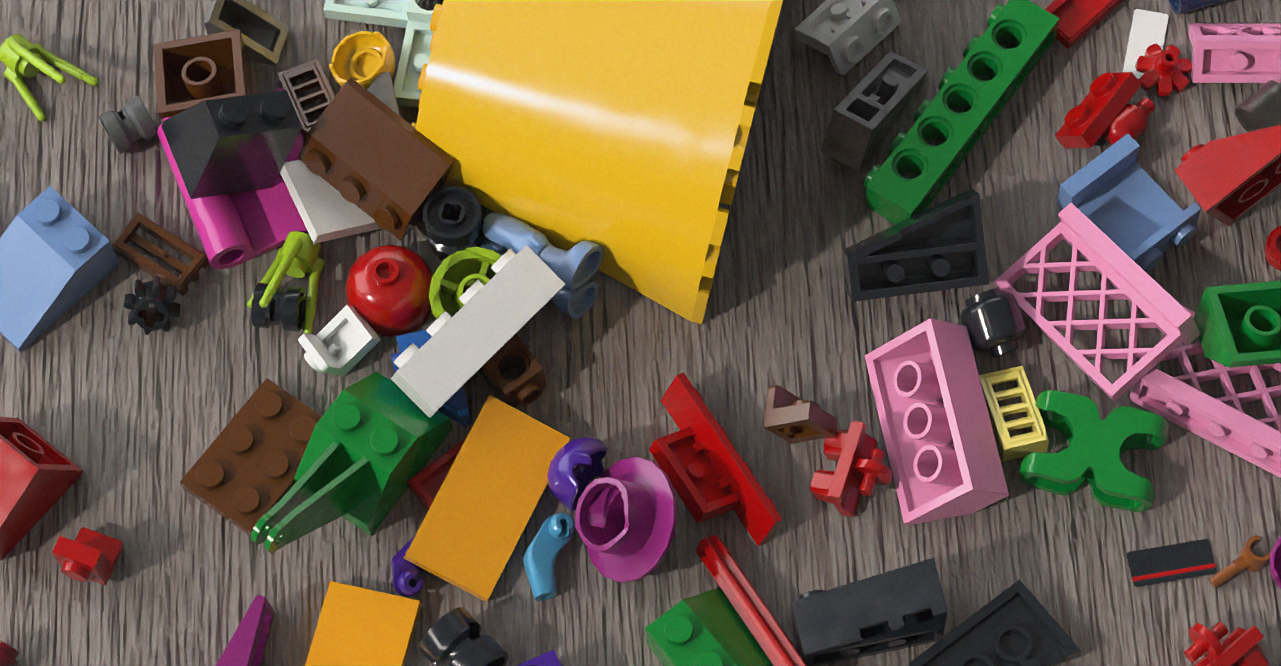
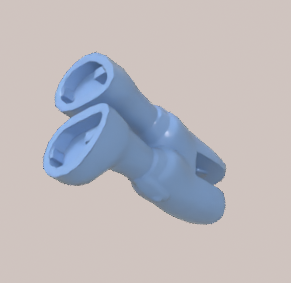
M497 212L486 216L482 230L487 238L482 241L480 248L494 250L502 256L509 249L517 254L527 245L565 283L561 290L551 299L558 310L574 319L583 317L590 310L599 291L598 284L590 278L597 272L602 263L604 249L593 241H582L569 251L554 247L543 233L515 217Z

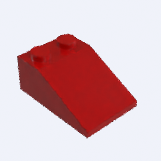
M1281 125L1212 140L1206 145L1198 144L1181 158L1182 164L1175 168L1174 171L1204 211L1229 227L1281 186Z

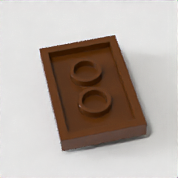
M266 378L182 478L180 484L184 490L251 537L252 530L258 520L276 505L296 483L294 479L314 427L322 416Z

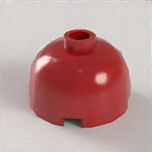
M392 244L374 247L359 256L349 270L346 282L348 305L353 306L374 331L381 332V336L396 337L409 334L422 326L429 318L428 313L431 310L429 289L433 273L423 258L407 247Z

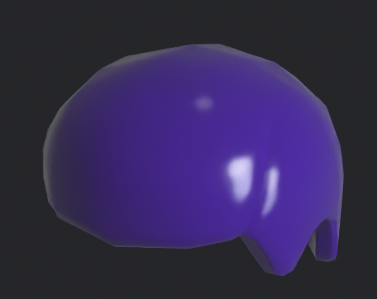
M584 437L574 439L565 444L550 462L547 474L549 488L555 497L571 511H576L579 498L588 486L589 481L593 477H601L605 472L602 459L607 455L608 447L598 438Z

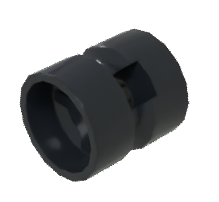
M446 186L436 190L427 198L423 206V221L429 245L433 254L438 259L443 261L457 251H463L471 247H481L482 241L486 238L482 230L483 216L478 199L471 191L460 186Z
M464 607L453 609L441 617L426 632L418 647L419 651L433 666H505L509 658L508 653L491 635L480 636L482 631L481 625Z

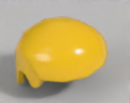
M359 31L345 36L336 46L329 69L340 86H343L346 81L353 78L367 90L383 72H390L392 79L396 68V58L393 47L380 32Z

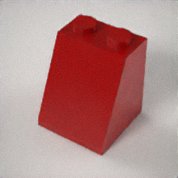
M0 417V560H3L83 473L80 467L21 419L14 417Z

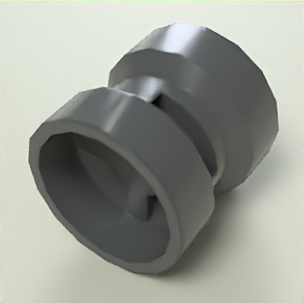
M139 96L126 101L125 107L120 111L109 110L99 116L105 131L120 155L132 149L134 141L139 139L149 140L158 135L157 128Z

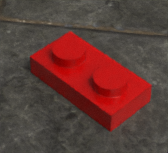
M1132 72L1104 73L1091 83L1090 92L1083 101L1067 113L1064 118L1065 123L1055 134L1056 139L1064 148H1092L1142 84Z

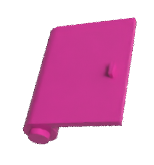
M280 87L274 91H281L282 88ZM162 124L157 130L159 140L211 267L214 269H228L284 245L287 235L291 231L308 234L280 172L270 188L191 199L161 127ZM301 131L285 162L299 160L298 156L305 141Z

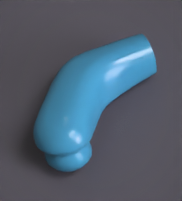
M557 513L549 516L525 552L523 559L524 568L535 601L548 600L557 595L555 559L571 539L575 530L573 518L566 513Z

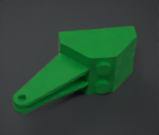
M377 371L343 389L315 425L294 477L296 483L276 505L258 520L252 530L251 540L256 544H261L265 541L264 549L274 553L283 546L341 516L372 536L407 490V481L423 469L453 429L450 418L439 411L429 418L394 382Z

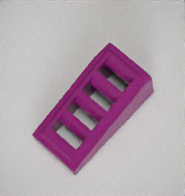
M256 595L216 666H261L275 615L266 596Z

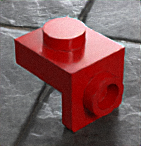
M84 527L80 529L75 541L59 536L52 554L62 567L61 572L66 576L80 582H87L89 579L106 586L124 545L116 538Z

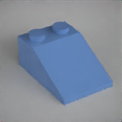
M51 186L17 214L0 237V334L20 353L120 264L110 241Z

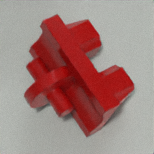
M851 421L849 430H836V436L825 438L823 453L828 460L838 461L835 472L818 469L814 472L810 484V490L817 499L834 504L843 516L854 517L861 494L871 496L875 484L887 485L890 483L893 475L892 470L882 464L885 452L876 448L878 442L865 432L867 426L864 422Z
M1218 622L1210 630L1200 623H1196L1188 630V635L1193 644L1184 651L1186 658L1194 663L1204 655L1193 666L1269 665L1263 651L1257 644L1264 636L1256 626H1251L1247 631L1237 627L1221 642L1219 640L1228 633V629L1221 622Z

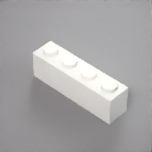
M527 245L517 254L509 249L491 267L496 275L485 286L477 280L459 298L464 306L453 317L445 311L426 330L432 337L420 349L412 343L393 362L399 369L392 376L391 380L429 418L565 285Z

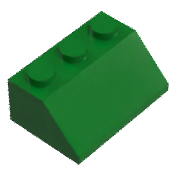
M1281 281L1206 287L1193 318L1200 332L1198 337L1205 357L1229 368L1281 363Z
M720 587L683 599L645 628L647 645L664 666H773Z

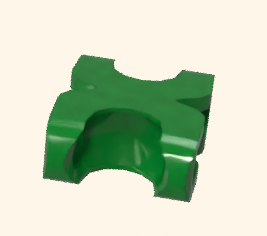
M1046 390L1037 396L1036 407L1040 411L1044 425L1062 432L1068 440L1069 446L1059 453L1033 452L1027 455L1021 462L1018 472L1024 484L1035 489L1067 496L1074 494L1084 482H1088L1092 497L1101 505L1131 512H1144L1153 506L1155 499L1153 484L1149 479L1128 471L1120 460V454L1129 449L1155 450L1161 447L1168 439L1170 425L1164 417L1133 407L1121 406L1114 408L1105 420H1101L1096 404L1088 397L1056 390Z

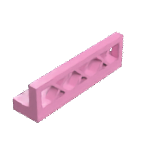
M1189 23V38L1193 47L1191 68L1193 83H1281V23Z

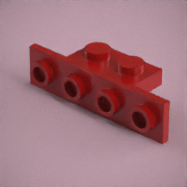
M684 372L676 375L660 401L680 431L655 439L649 451L661 469L669 476L672 486L697 523L734 510L757 546L764 545L783 520L778 513L774 502L767 497L753 476L749 465L742 460L728 439L724 428L718 424L703 402L699 391L693 387Z

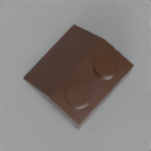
M240 29L153 44L157 111L160 119L173 117L204 100L253 94L251 62Z

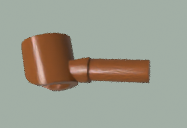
M1256 535L1249 538L1241 549L1239 557L1208 579L1213 588H1217L1246 569L1257 572L1265 567L1270 560L1271 551L1263 557H1258L1251 551L1259 544L1262 539L1261 536Z

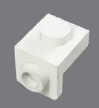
M346 305L317 335L304 333L298 339L306 351L304 354L305 360L314 370L321 374L329 373L345 376L381 340L369 323L350 305Z

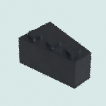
M971 188L843 249L847 292L852 302L988 285L989 279L979 193Z
M933 557L827 591L814 590L800 595L799 599L792 601L791 617L801 657L808 666H822L937 642L943 638L948 611Z

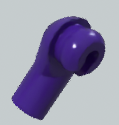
M413 538L393 556L391 561L393 586L400 595L405 597L418 594L424 586L422 569L403 559Z

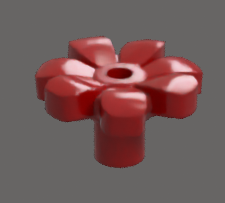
M1158 44L1150 45L1145 51V56H1139L1135 63V69L1140 73H1145L1139 80L1142 84L1141 88L1149 91L1156 85L1157 94L1160 96H1170L1173 89L1177 92L1184 91L1189 83V79L1185 75L1190 73L1192 68L1190 59H1179L1180 49L1176 46L1169 45L1162 52Z

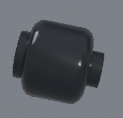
M996 287L965 300L967 307L961 312L960 318L963 326H967L971 346L974 351L979 353L991 351L993 358H997L1019 348L1016 340L1024 336L1027 331V325L1013 294L1001 293L999 287Z

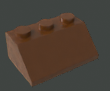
M353 78L345 82L309 130L298 156V159L312 173L323 178L338 190L347 201L358 206L373 218L379 227L389 231L400 241L423 220V206L427 198L436 190L443 188L455 162L451 156L417 131Z

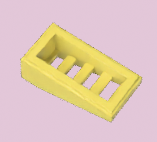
M1023 365L979 375L1001 461L1026 457L1033 452H1047L1049 439L1040 411L1036 407V401ZM1016 381V388L994 392L992 387L995 384ZM1021 397L1022 402L999 407L998 401ZM1025 412L1026 414L1025 418L1007 422L1003 418V416ZM1025 427L1030 428V433L1010 437L1008 432Z

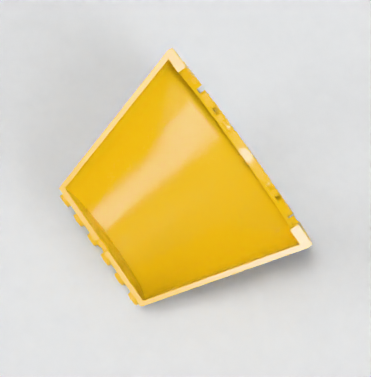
M443 0L442 5H435L430 22V30L433 31L430 43L431 54L429 63H424L420 73L418 90H421L418 103L417 123L412 122L411 125L455 160L445 185L460 186L468 189L477 197L479 204L494 212L503 213L523 221L530 227L543 233L551 244L562 250L569 251L582 241L595 242L604 249L602 263L598 268L599 271L685 319L702 324L730 211L720 208L719 205L720 203L732 205L745 147L784 0Z

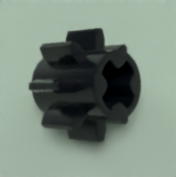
M156 276L154 281H147L145 283L137 279L134 289L136 295L125 294L124 307L131 309L128 315V324L133 325L137 323L144 329L145 335H149L151 331L161 328L168 332L170 327L169 317H180L181 305L173 302L177 295L176 286L167 288L166 285L161 283L159 276ZM149 304H156V307L151 308Z

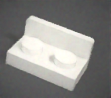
M826 0L795 28V31L801 42L829 56L835 72L845 75L900 24L901 18L893 0Z

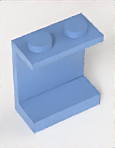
M1126 134L1060 184L1056 204L1061 210L1070 203L1075 205L1147 273L1163 259V252L1174 244L1177 247L1183 246L1196 234L1198 230L1196 224L1201 208L1195 202L1183 211L1136 162L1140 145L1129 134Z

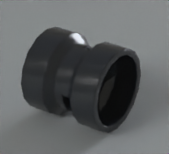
M258 283L252 299L251 319L253 327L269 328L274 324L281 325L287 331L299 332L303 325L306 309L305 289L289 286L285 290L277 289L268 306L263 308L259 303L268 284Z

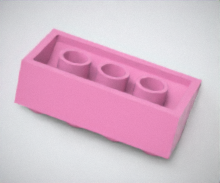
M930 318L865 355L904 524L914 525L975 513L1009 496L967 326Z

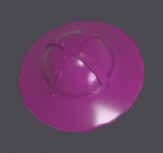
M640 457L619 460L607 469L599 479L591 482L579 498L575 512V527L586 545L591 562L604 577L620 583L643 579L659 566L671 546L672 539L676 538V495L669 476L656 462Z

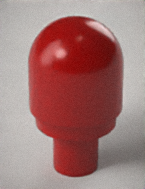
M1143 97L1135 105L1126 104L1102 134L1106 143L1112 146L1126 134H1129L1134 140L1138 139L1148 126L1147 117L1156 109L1154 103L1149 98Z

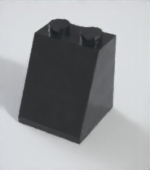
M287 90L204 100L163 121L161 127L191 199L272 187L302 125Z

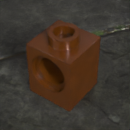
M517 334L478 370L500 400L513 408L519 405L527 406L542 394L543 388L547 386L543 367ZM520 368L524 370V373L516 379L503 377V374L508 369Z

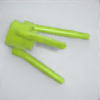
M22 34L11 35L0 47V61L7 66L4 76L15 85L39 121H44L46 116L22 80L23 76L31 78L42 71L59 84H64L66 82L65 76L48 64L50 63L92 86H97L99 83L97 78L48 52L39 43L32 44Z
M291 231L288 233L283 247L279 248L274 262L260 281V283H267L268 286L259 304L263 308L268 306L286 274L295 278H303L305 273H310L303 331L304 333L312 334L319 279L325 261L317 257L321 249L320 243L314 244L309 234ZM253 295L247 302V306L250 309L252 308Z

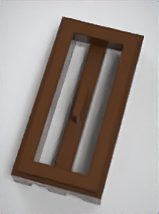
M137 212L111 244L116 254L152 277L159 276L160 281L168 287L176 286L177 292L182 296L189 290L188 284L198 279L200 269L202 267L206 269L210 264L206 254ZM141 228L192 260L189 265L184 264L135 232ZM129 241L180 273V277L178 278L126 245V243Z

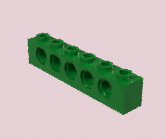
M1009 0L1006 5L998 4L988 19L987 26L989 27L981 37L975 35L967 44L963 52L964 60L957 69L950 67L943 75L938 86L940 91L931 101L927 98L919 106L913 119L915 123L907 133L901 131L893 140L888 151L890 156L881 166L877 163L869 171L863 183V186L866 187L865 206L893 224H898L927 210L1055 42L1060 19L1029 0ZM1011 43L1014 44L1016 47L1012 49L1003 48L999 44ZM979 74H985L990 76L992 79L988 81H982L977 79L975 76ZM954 106H961L966 108L968 111L965 113H956L953 112L950 108ZM936 138L941 140L943 144L932 146L927 144L925 140ZM903 171H913L919 176L908 179L902 177L900 173Z

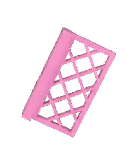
M1070 203L1058 213L1061 222L999 276L994 283L1003 293L1013 294L1020 310L1115 402L1177 345L1183 342L1188 346L1200 335V332L1192 315L1075 205ZM1064 239L1072 246L1071 262L1048 263L1049 251ZM1080 255H1081L1086 261H1081V262H1080ZM1098 271L1102 275L1101 290L1077 291L1079 272ZM1070 272L1069 291L1046 292L1047 273ZM1039 273L1037 292L1018 293L1011 286L1023 274ZM1111 283L1116 289L1109 290V284ZM1128 299L1132 303L1131 319H1107L1108 300ZM1100 300L1098 320H1075L1076 301ZM1068 301L1066 321H1047L1044 318L1045 302ZM1036 302V309L1033 308L1029 303ZM1139 311L1147 318H1139ZM1158 328L1166 335L1153 348H1137L1138 329ZM1130 329L1129 348L1105 349L1106 330ZM1098 330L1096 349L1077 350L1074 348V331ZM1058 331H1066L1065 338ZM1104 359H1128L1127 371L1111 384L1103 376ZM1088 360H1095V367Z
M1184 307L1194 318L1195 312ZM1163 334V336L1161 337L1160 341H1161L1163 338H1165L1166 335ZM1181 342L1161 361L1178 358L1184 375L1172 377L1156 369L1157 363L1133 385L1128 400L1281 478V415H1278L1271 399L1281 396V385L1267 388L1260 373V370L1270 368L1281 372V363L1229 368L1211 360L1215 369L1194 373L1188 356L1204 353L1201 343L1183 346ZM1250 373L1256 390L1236 394L1229 377ZM1219 379L1226 396L1213 398L1202 392L1199 383ZM1261 400L1268 418L1256 420L1243 412L1241 404Z

